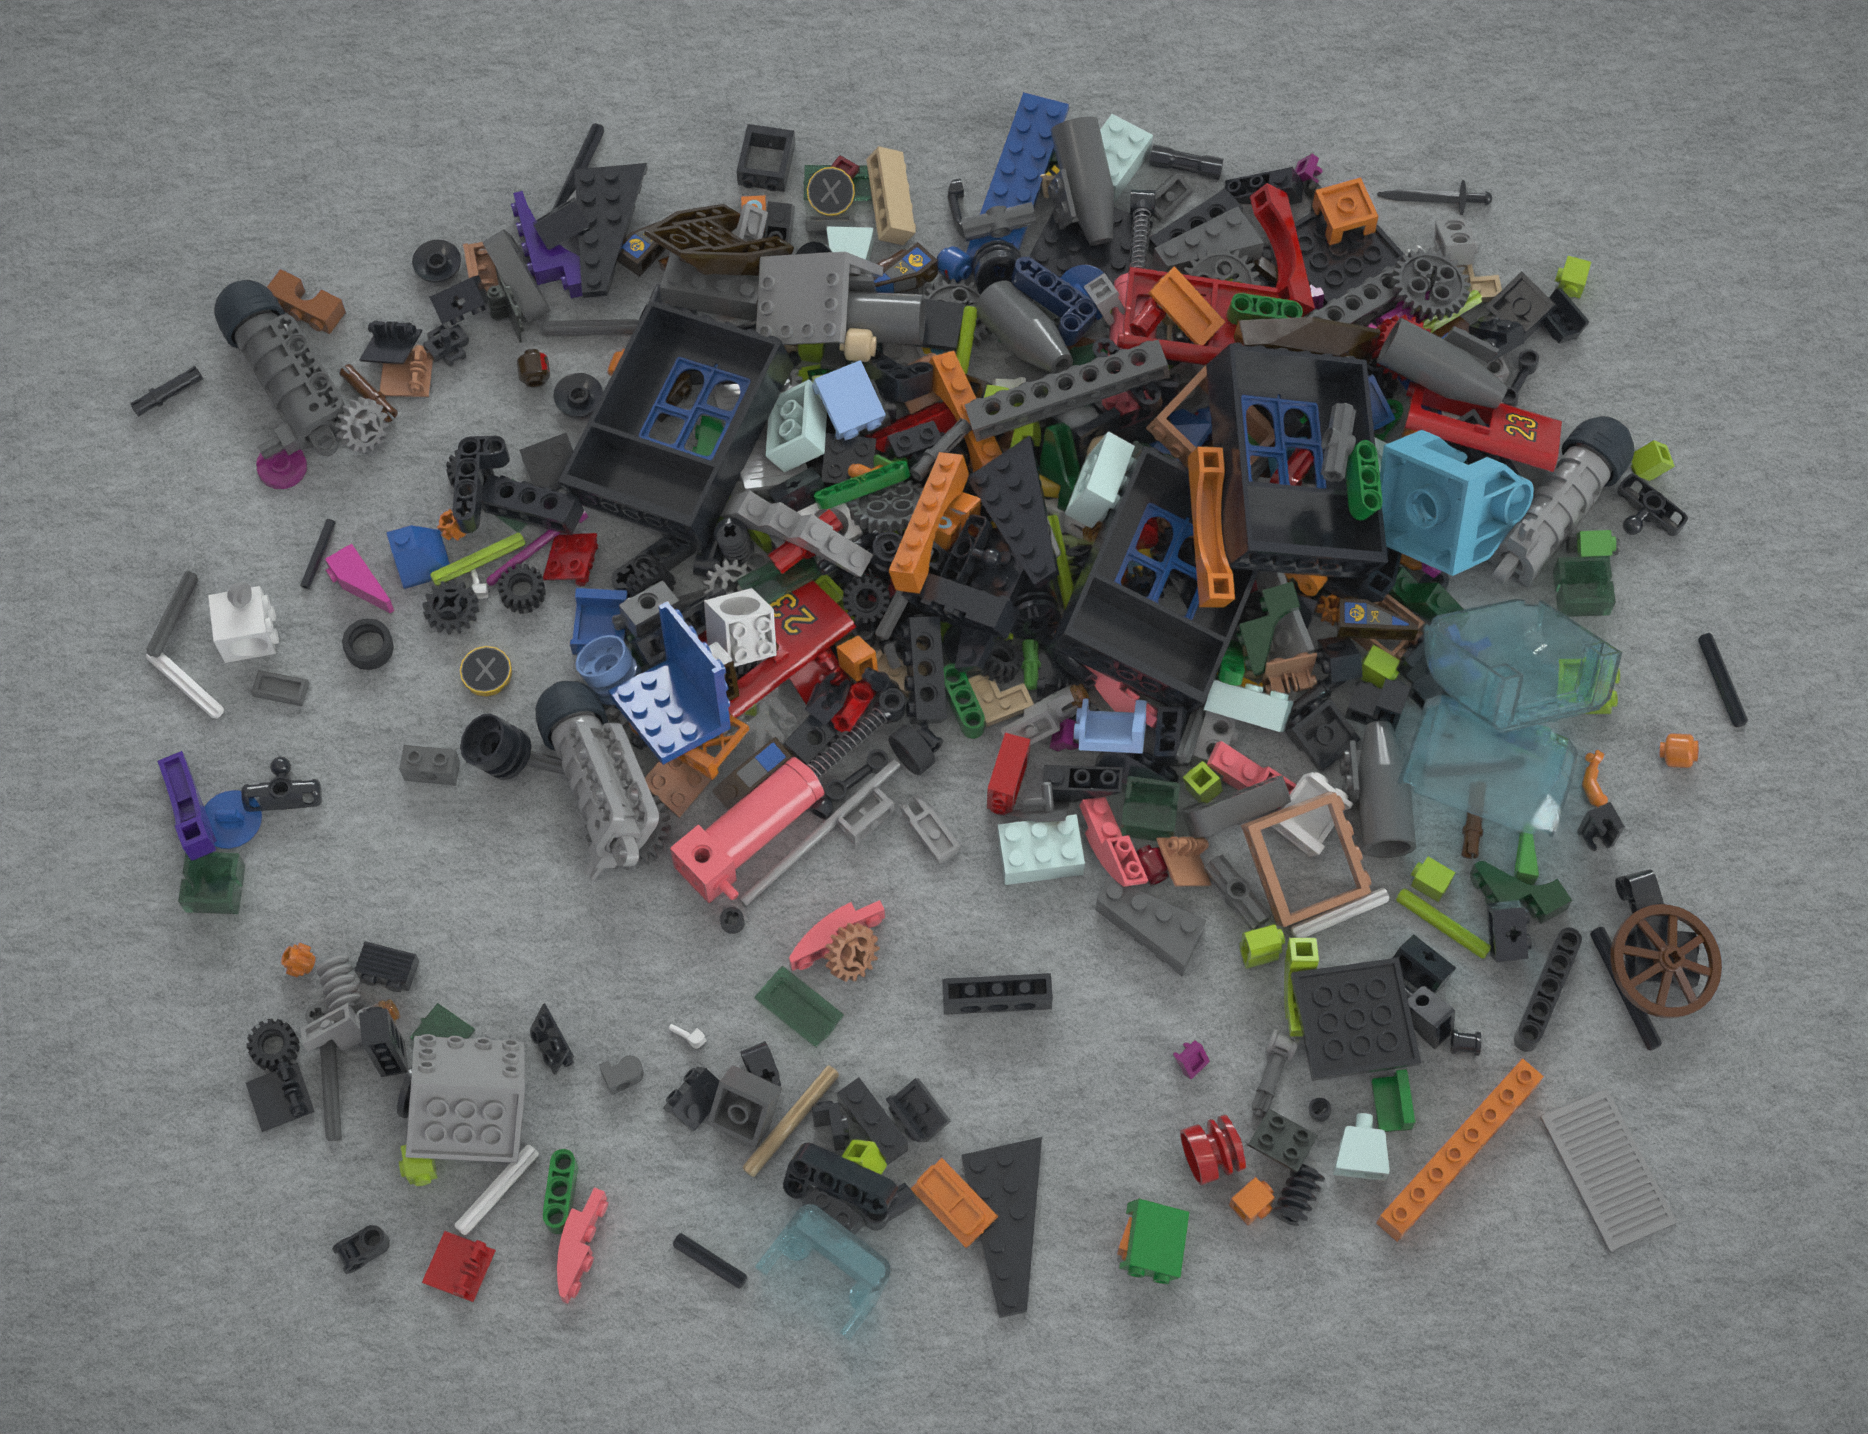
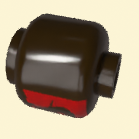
M538 349L525 350L524 354L517 359L519 380L525 383L527 387L543 386L550 377L548 356L539 352Z

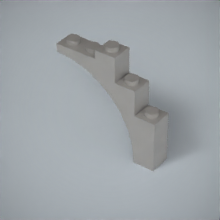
M751 491L732 494L721 514V517L724 519L736 518L742 521L746 529L770 534L802 547L856 577L862 576L873 556L870 552L834 531L832 526L812 514L802 516L781 502L771 504Z

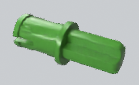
M1028 639L1022 642L1024 661L1021 668L1024 669V684L1027 690H1036L1038 668L1041 667L1038 657V641L1034 642L1033 639Z

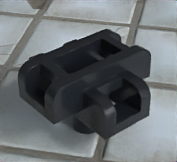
M442 324L427 333L428 341L423 343V347L430 353L434 362L443 359L451 367L454 365V361L459 358L461 360L466 358V352L462 348L468 345L469 337L459 324L448 330ZM453 351L456 352V354L452 356L449 355V353Z
M1166 527L1164 529L1165 534L1159 536V541L1154 546V549L1150 550L1151 559L1163 562L1173 538L1172 527ZM1187 537L1182 542L1177 555L1179 559L1195 550L1194 538Z

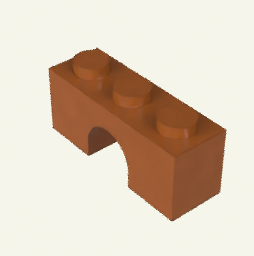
M282 269L279 270L267 286L277 298L284 312L291 315L296 321L302 320L308 323L316 331L320 332L322 330L330 334L346 313L342 299L322 289L313 299L302 300L301 297L304 295L305 289L301 279Z

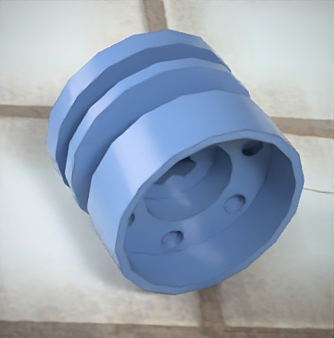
M613 635L601 636L589 642L580 651L575 662L576 669L582 679L595 691L601 703L606 705H614V702L609 697L608 690L643 673L625 642L620 637Z

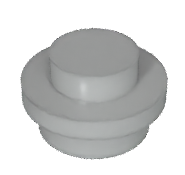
M244 582L234 583L227 593L228 600L237 608L244 607L250 602L252 597L250 585Z

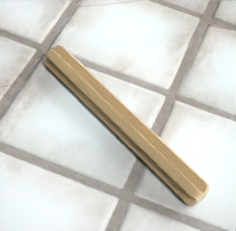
M827 1066L747 1160L743 1165V1170L752 1177L757 1175L809 1113L811 1107H814L839 1076L836 1069Z

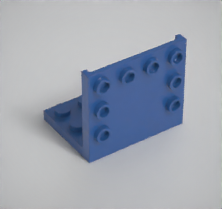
M668 601L658 606L667 660L608 690L610 699L662 765L731 729L728 710L730 702L726 694L728 685L724 679V674L726 673L725 666L720 659L716 660L712 656L706 642L702 643L698 639L693 626H688L684 622L681 612L678 609L674 610Z

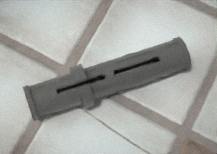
M960 418L931 449H927L923 453L924 456L910 469L911 475L918 481H922L932 470L939 452L949 453L972 430L971 425L965 419Z

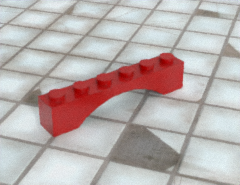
M1266 183L1250 196L1254 216L1268 236L1277 260L1278 281L1276 285V298L1299 303L1303 310L1301 317H1304L1314 310L1315 307L1288 195L1286 192Z

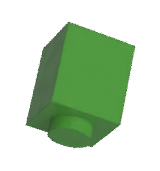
M1611 530L1580 531L1576 534L1577 559L1609 558L1612 556V552L1616 551V537L1612 536Z

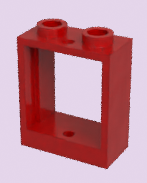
M1006 732L987 788V809H990L991 812L997 815H1005L1014 810L1030 755L1031 739Z

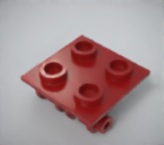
M598 534L557 535L553 539L543 581L575 579L576 585L585 586L589 582V570L593 568L592 563L595 561L594 556L599 546L596 539Z
M830 647L789 678L805 705H807L814 685L817 682L820 684L828 674L836 673L834 679L830 681L833 686H839L840 682L846 678L850 681L845 671L839 666V661Z
M444 1231L422 1283L474 1302L496 1250L487 1247L486 1243L476 1240L474 1242Z

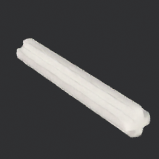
M161 653L158 658L146 654L148 661L211 718L218 719L221 717L224 708L164 653Z
M1385 888L1377 889L1370 894L1292 926L1291 934L1293 938H1306L1387 903L1390 899L1389 894Z
M526 1145L519 1153L518 1163L511 1162L455 1223V1228L461 1234L468 1235L539 1156L538 1151L531 1145Z

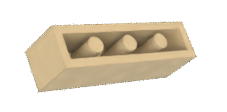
M878 146L866 159L878 239L904 245L916 233V225L913 219V206L910 200L903 152Z

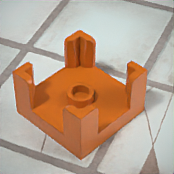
M1361 177L1315 190L1312 207L1316 215L1320 213L1321 209L1327 223L1325 236L1329 245L1341 242L1343 231L1364 225V235L1375 233L1379 216Z

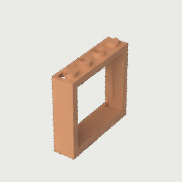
M1206 365L1146 427L1155 436V439L1160 441L1170 451L1171 455L1182 462L1187 468H1189L1188 456L1196 447L1166 418L1197 385L1209 395ZM1251 405L1246 411L1247 433L1259 443L1258 446L1269 447L1275 440L1274 429L1271 423ZM1251 456L1250 465H1252L1260 456Z
M1336 792L1323 793L1241 825L1275 923L1278 926L1286 927L1371 893L1369 887L1371 885L1370 876L1362 868L1360 862L1363 859L1359 847L1354 845L1352 835H1354L1353 828L1350 822L1345 820L1343 814L1345 806L1342 798L1339 795L1337 796ZM1328 805L1357 888L1290 914L1260 830Z

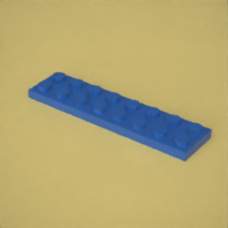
M1023 92L980 215L985 214L988 209L994 206L1010 208L1032 202L1033 208L1035 207L1042 187L1043 178L1040 175L1047 173L1055 150L1050 130L1055 125L1065 121L1069 111V104ZM1027 227L1012 230L1009 235L1000 238H994L990 235L970 240L966 253L973 259L976 251L983 244L993 240L1007 241L1020 250Z

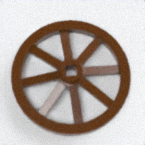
M1667 904L1647 906L1627 917L1615 933L1610 954L1614 978L1625 997L1643 1012L1660 1018H1680L1700 1010L1714 996L1722 973L1720 950L1709 928L1691 912ZM1659 915L1668 916L1667 945L1644 918ZM1678 920L1688 925L1698 935L1680 948L1677 947ZM1637 925L1658 951L1625 945L1631 929ZM1703 943L1708 956L1709 967L1685 959L1684 955ZM1623 954L1651 959L1654 965L1630 980L1625 970ZM1668 955H1670L1673 958V963L1670 960V958H1668ZM1682 968L1708 977L1703 991L1697 998ZM1660 972L1663 975L1656 1003H1653L1642 996L1635 987ZM1673 973L1688 1005L1665 1007Z

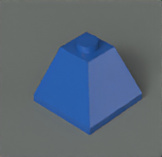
M1185 409L1174 411L1169 415L1171 424L1196 448L1202 446L1212 430L1210 422ZM1160 441L1148 444V446L1159 450L1165 457L1178 460L1171 455L1170 451Z
M410 525L386 532L404 589L431 582L430 574L450 564L440 530Z

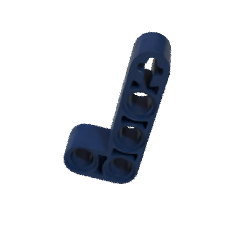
M1020 257L1017 259L1012 274L1013 285L1060 317L1058 331L1065 345L1072 346L1076 344L1093 325L1097 312V306L1094 301L1030 257Z

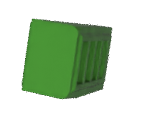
M1526 823L1519 834L1513 877L1526 884L1534 885L1539 877L1532 827L1531 824Z

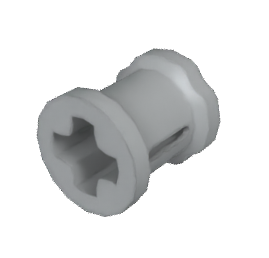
M1274 1029L1266 1052L1270 1053L1273 1051L1287 1057V1061L1291 1062L1300 1039L1296 1038L1293 1040L1279 1034V1030Z

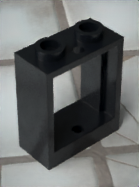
M747 124L736 171L738 185L746 188L756 187L769 191L785 192L796 145L795 131ZM751 146L783 150L779 172L746 168Z

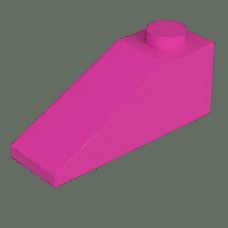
M352 543L325 558L329 567L325 571L333 583L337 581L341 588L388 613L394 612L391 600Z

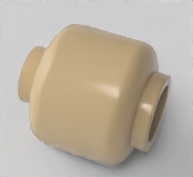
M850 328L846 333L845 343H840V351H844L845 358L849 361L861 360V362H867L871 356L875 357L877 337L873 336L872 332L868 329Z

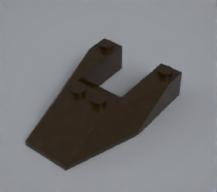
M725 204L676 211L644 232L646 237L678 256L680 261L691 264L697 268L696 270L699 273L705 275L759 276L760 257L792 255L794 246L777 236L744 241L731 232L738 227L741 214Z
M1316 317L1240 320L1233 337L1235 343H1241L1243 346L1253 347L1261 345L1267 349L1286 348L1292 352L1310 351L1311 354L1318 355L1329 353L1335 357L1354 356L1356 359L1366 360L1368 365L1379 339L1380 329Z

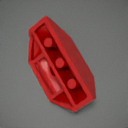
M944 401L937 402L912 415L908 414L896 420V423L864 437L876 438L875 449L885 452L884 448L887 436L933 420L938 431L946 434L957 423V420ZM909 455L905 458L910 459L912 455Z

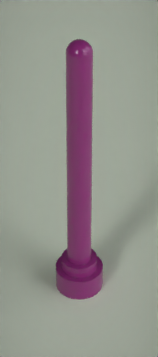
M585 510L578 522L579 524L588 518ZM548 529L487 577L486 583L489 586L498 583V579H502L501 574L503 571L508 573L507 568L510 566L514 570L516 568L515 564H522L559 535L560 532Z

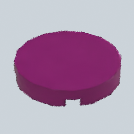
M284 449L267 459H264L260 453L256 461L260 480L266 486L273 489L293 487L303 479L307 472V461L301 449L290 455Z

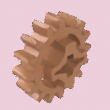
M847 923L846 930L839 927V934L837 936L831 935L832 944H826L830 951L824 955V958L829 960L825 966L831 970L830 973L845 982L848 979L856 981L857 975L865 977L864 970L866 968L869 970L873 969L870 963L878 959L874 952L880 949L879 946L874 944L878 940V937L873 935L874 931L860 923H856V925Z

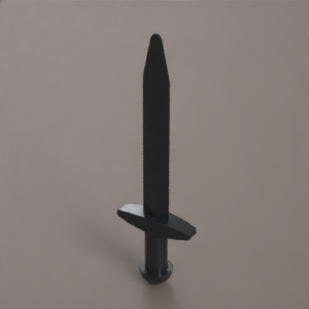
M1465 180L1461 181L1459 192L1395 189L1377 193L1378 197L1395 201L1459 203L1460 215H1463L1466 203H1484L1487 206L1492 202V195L1488 191H1485V193H1466Z

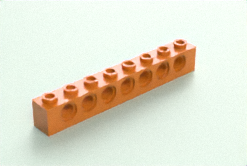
M1522 1058L1385 1209L1376 1224L1398 1242L1538 1087L1544 1076Z

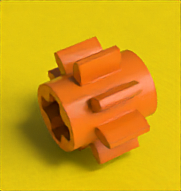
M451 509L440 516L437 528L448 541L452 537L459 541L460 538L467 534L458 529Z
M1332 593L1327 598L1323 595L1321 596V604L1317 605L1316 612L1322 613L1321 622L1326 621L1334 626V623L1337 622V606L1340 598Z
M299 942L298 945L294 944L293 947L289 946L286 948L281 959V964L287 968L286 974L298 978L299 975L303 976L304 973L309 974L315 964V956L310 952V946Z

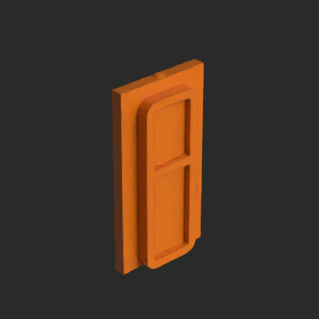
M1175 266L1148 292L1196 345H1204L1225 323Z
M943 1158L935 1165H931L911 1188L916 1196L965 1248H968L998 1217Z

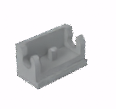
M1105 273L1084 286L1109 326L1115 323L1113 315L1110 314L1113 307H1118L1120 313L1124 314V306L1118 298L1120 295Z
M876 787L871 795L845 818H839L837 820L839 823L836 826L856 846L895 813L894 802Z

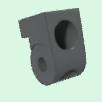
M631 1055L623 1057L619 1064L612 1067L609 1060L599 1064L600 1071L611 1095L637 1084L644 1075L641 1061Z

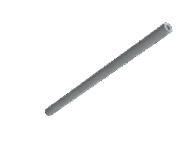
M895 759L889 762L739 898L742 904L747 907L839 823L837 821L839 818H845L876 787L878 788L900 768L899 762Z

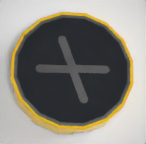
M827 167L815 172L810 178L807 186V196L812 207L820 214L835 216L843 213L851 206L855 196V189L847 173L835 167Z
M484 646L475 648L462 660L460 667L461 680L465 687L475 695H496L511 680L512 667L510 660L503 651L496 647Z

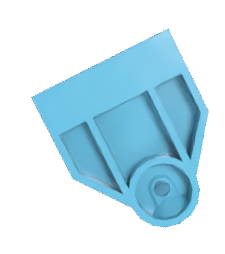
M1424 430L1384 445L1380 469L1386 546L1454 576L1490 559L1514 525L1521 521L1527 513L1533 499V484L1530 480L1514 473L1507 465L1488 457L1467 465L1464 463L1467 459L1465 453L1450 447L1440 437Z

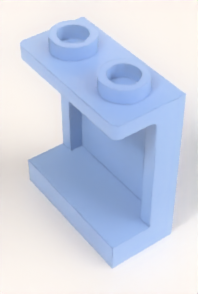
M861 360L814 379L812 384L813 390L816 395H820L836 430L835 436L837 440L841 438L850 440L859 435L858 432L867 428L868 431H871L882 425L881 422L886 414Z
M1083 699L1082 708H1077V724L1074 727V739L1079 740V750L1143 753L1146 728L1145 700H1136L1135 712L1131 713L1090 711L1089 699Z

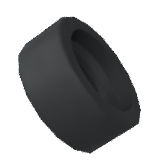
M366 618L357 620L349 625L342 639L343 650L347 659L352 665L363 670L377 669L386 664L391 658L394 649L390 631L385 624L376 619ZM371 632L377 633L382 637L383 646L375 654L360 656L355 653L353 643L362 634Z
M904 724L889 736L888 741L893 752L913 774L921 775L935 763L934 754L926 741L909 725Z

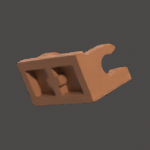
M483 242L463 244L469 278L479 275L486 291L492 286L499 285L495 264L484 247Z

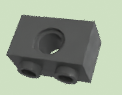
M661 581L619 605L621 620L637 638L661 623L659 605L668 601L674 610L678 609L680 611V601L668 586Z
M404 745L399 770L404 781L456 786L460 760L454 749Z

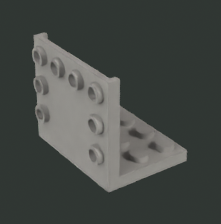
M845 251L760 257L756 332L765 337L775 336L783 342V345L845 343L849 276L863 274L869 277H883V266Z
M430 1034L414 1036L406 1157L518 1163L525 1092L524 1042H518L515 1039H506L504 1041L490 1040L485 1037L463 1039L460 1036L444 1038L435 1037Z

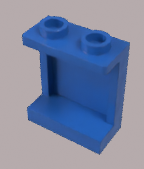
M576 588V614L573 639L570 640L572 655L578 656L585 645L601 636L613 635L620 637L625 642L627 628L615 630L612 617L620 614L619 605L629 598L627 591Z

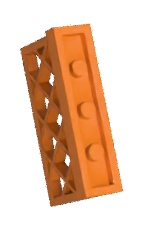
M729 714L730 725L739 728L735 735L724 737V733H722L720 738L711 739L677 757V759L713 780L719 773L717 768L750 730L749 726ZM629 723V725H630L632 731H633L634 733H636L637 735H639V734L636 732V730L632 727V725ZM721 744L722 750L715 758L707 753V747Z

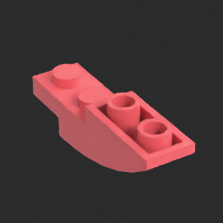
M1086 666L1097 676V680H1094L1096 681L1094 686L1115 712H1135L1136 700L1140 698L1138 693L1129 687L1125 690L1126 685ZM1147 703L1146 724L1156 728L1158 709Z
M1222 741L1216 743L1207 762V766L1224 776L1222 781L1237 790H1242L1272 777L1283 776L1269 766L1262 768ZM1283 776L1290 795L1296 784Z
M1106 797L1082 800L1079 807L1088 825L1085 835L1102 866L1123 887L1147 883L1148 878L1129 835L1122 836Z
M881 901L874 902L855 911L850 902L824 917L804 935L790 955L789 962L792 971L807 969L813 965L814 961L824 958V955L830 951L826 944H832L831 935L837 936L839 934V927L846 930L847 923L853 925L860 923L868 928L879 925L882 919L885 918V909Z
M595 1187L582 1212L571 1209L560 1240L557 1260V1282L559 1295L562 1301L567 1304L571 1297L575 1298L581 1288L579 1280L583 1272L587 1273L592 1266L594 1260L590 1246L585 1245V1243H590L596 1231L594 1225L598 1216L602 1218L608 1207L605 1192Z

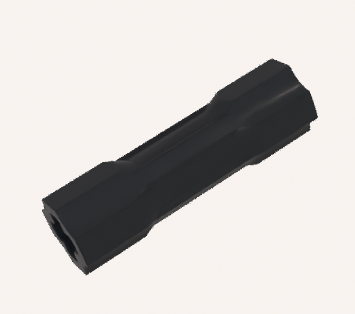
M1153 144L1149 166L1164 169L1173 168L1219 180L1224 158L1209 155L1200 156Z

